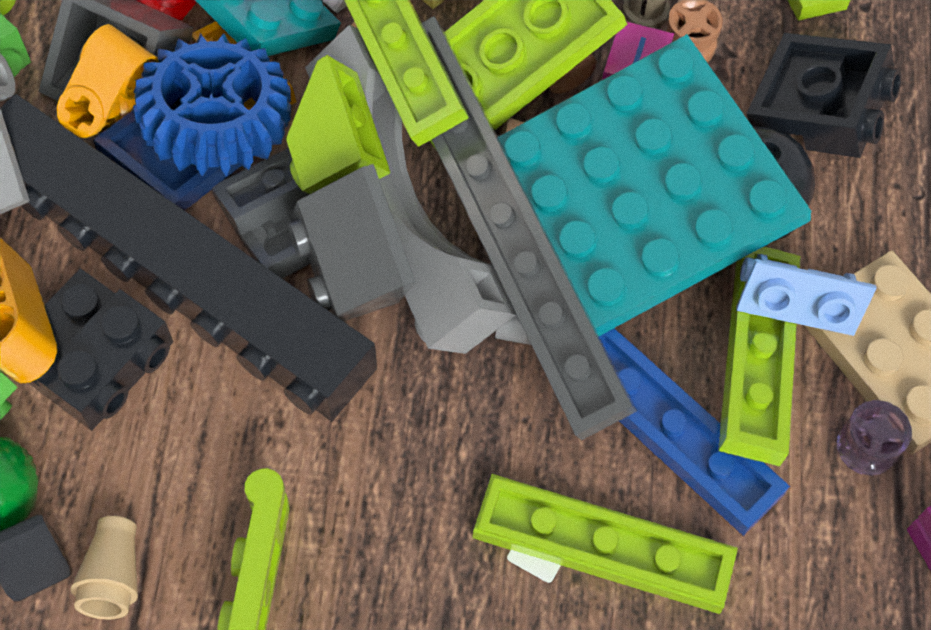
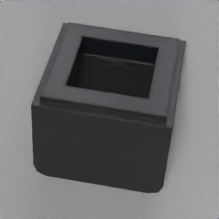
M37 514L0 532V584L7 596L14 602L21 601L67 579L72 574V568L58 535L42 515Z

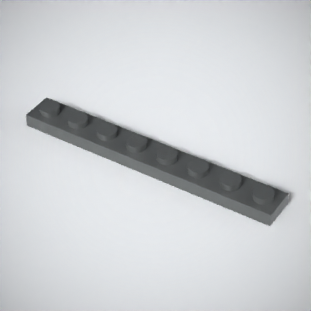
M433 16L424 21L422 25L469 118L433 138L432 141L575 436L582 441L637 412L442 26Z

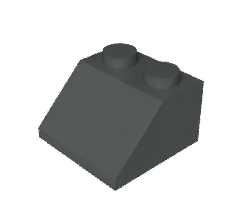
M62 0L39 92L57 101L59 100L80 60L83 46L94 31L103 25H113L156 57L158 49L174 52L178 39L189 45L194 27L136 0Z
M374 164L362 167L297 201L293 213L295 221L288 222L287 226L297 256L307 255L314 277L307 279L311 299L342 321L398 304L416 281Z

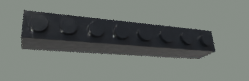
M14 94L0 107L30 200L21 205L22 208L37 220H42L47 216L58 224L57 228L62 236L77 249L85 251L87 247H90L102 256L101 261L105 267L118 279L128 282L133 278L146 288L145 292L150 300L164 312L172 315L177 310L190 319V325L193 330L208 344L218 347L223 343L238 354L236 356L238 362L251 375L262 381L269 376L285 388V396L298 409L309 415H312L316 410L333 422L377 370L375 343L19 95Z

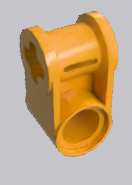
M106 24L95 30L83 46L80 60L63 94L59 97L57 118L60 124L79 138L92 137L99 132L102 133L134 110L133 106L136 105L134 95L136 80L142 78L144 63L159 62L158 58L113 25Z

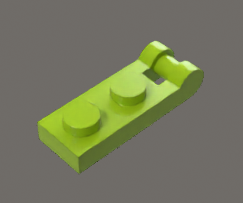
M268 468L258 469L252 472L245 482V494L250 503L252 514L247 538L238 537L234 545L231 575L238 577L234 601L225 600L222 605L217 630H266L289 515V500L285 492V486L281 476L275 470Z

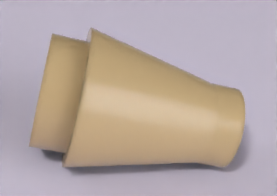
M106 516L98 520L94 538L71 586V593L76 597L74 607L81 614L97 619H119L128 614L129 605L137 600L135 555L137 526L133 521L119 516Z

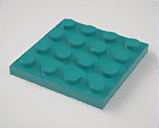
M688 34L498 137L599 336L811 221V209Z

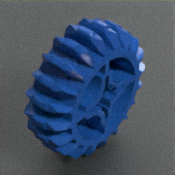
M200 33L196 43L188 45L178 39L174 52L158 49L157 58L159 62L144 63L142 78L136 80V87L134 89L136 105L133 108L136 123H139L141 136L145 140L146 146H154V151L158 154L160 161L173 158V162L176 164L179 172L194 164L202 177L209 167H219L227 177L231 165L238 163L247 170H250L253 156L268 159L272 151V145L282 144L285 128L288 127V122L291 120V90L287 84V79L283 77L280 63L270 62L265 48L251 51L246 38L236 44H230L224 33L218 41H206ZM252 98L256 104L248 110L244 107V103ZM181 99V105L174 111L170 108L175 101Z

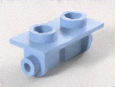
M758 254L756 259L746 257L743 261L740 280L746 282L736 310L854 336L877 288L874 284L856 281V276L851 273H845L844 276L813 269H800L795 265L768 260L767 255Z

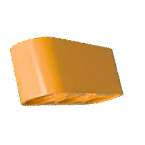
M0 237V370L18 383H30L40 378L53 364L57 354V344L32 267Z

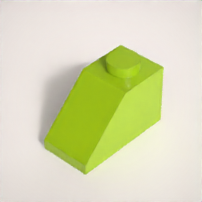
M328 55L317 60L286 137L293 160L290 163V171L294 181L302 191L312 194L340 178L371 164H374L379 179L390 174L391 172L358 73Z

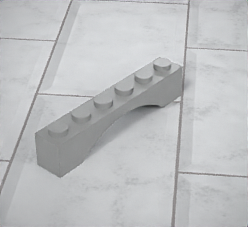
M348 25L305 67L309 78H311L317 60L328 55L358 73L391 172L379 179L416 281L405 294L415 318V329L420 338L426 343L428 349L466 354L516 316V313L493 265L469 256L450 243L426 215L416 197L407 171L402 142V119L358 28Z

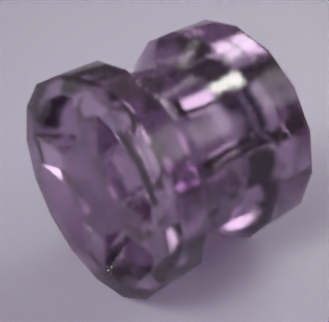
M881 400L864 402L853 411L849 420L842 427L837 437V450L842 461L855 472L869 476L883 474L906 451L912 440V427L908 417L899 407ZM867 435L870 439V446H868L863 436Z

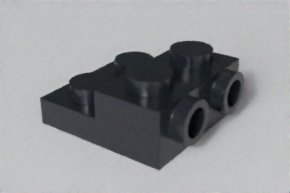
M784 33L746 113L747 118L753 127H771L788 134L802 135L805 148L808 151L861 158L866 143L877 144L881 138L884 127V112L881 108L884 101H896L901 87V70L894 68L891 44Z
M80 268L44 305L57 344V354L48 371L40 378L28 384L92 431L103 419L111 418L123 407L128 398L129 390L145 373H152L161 366L168 356L173 339L163 319L121 289L114 293Z

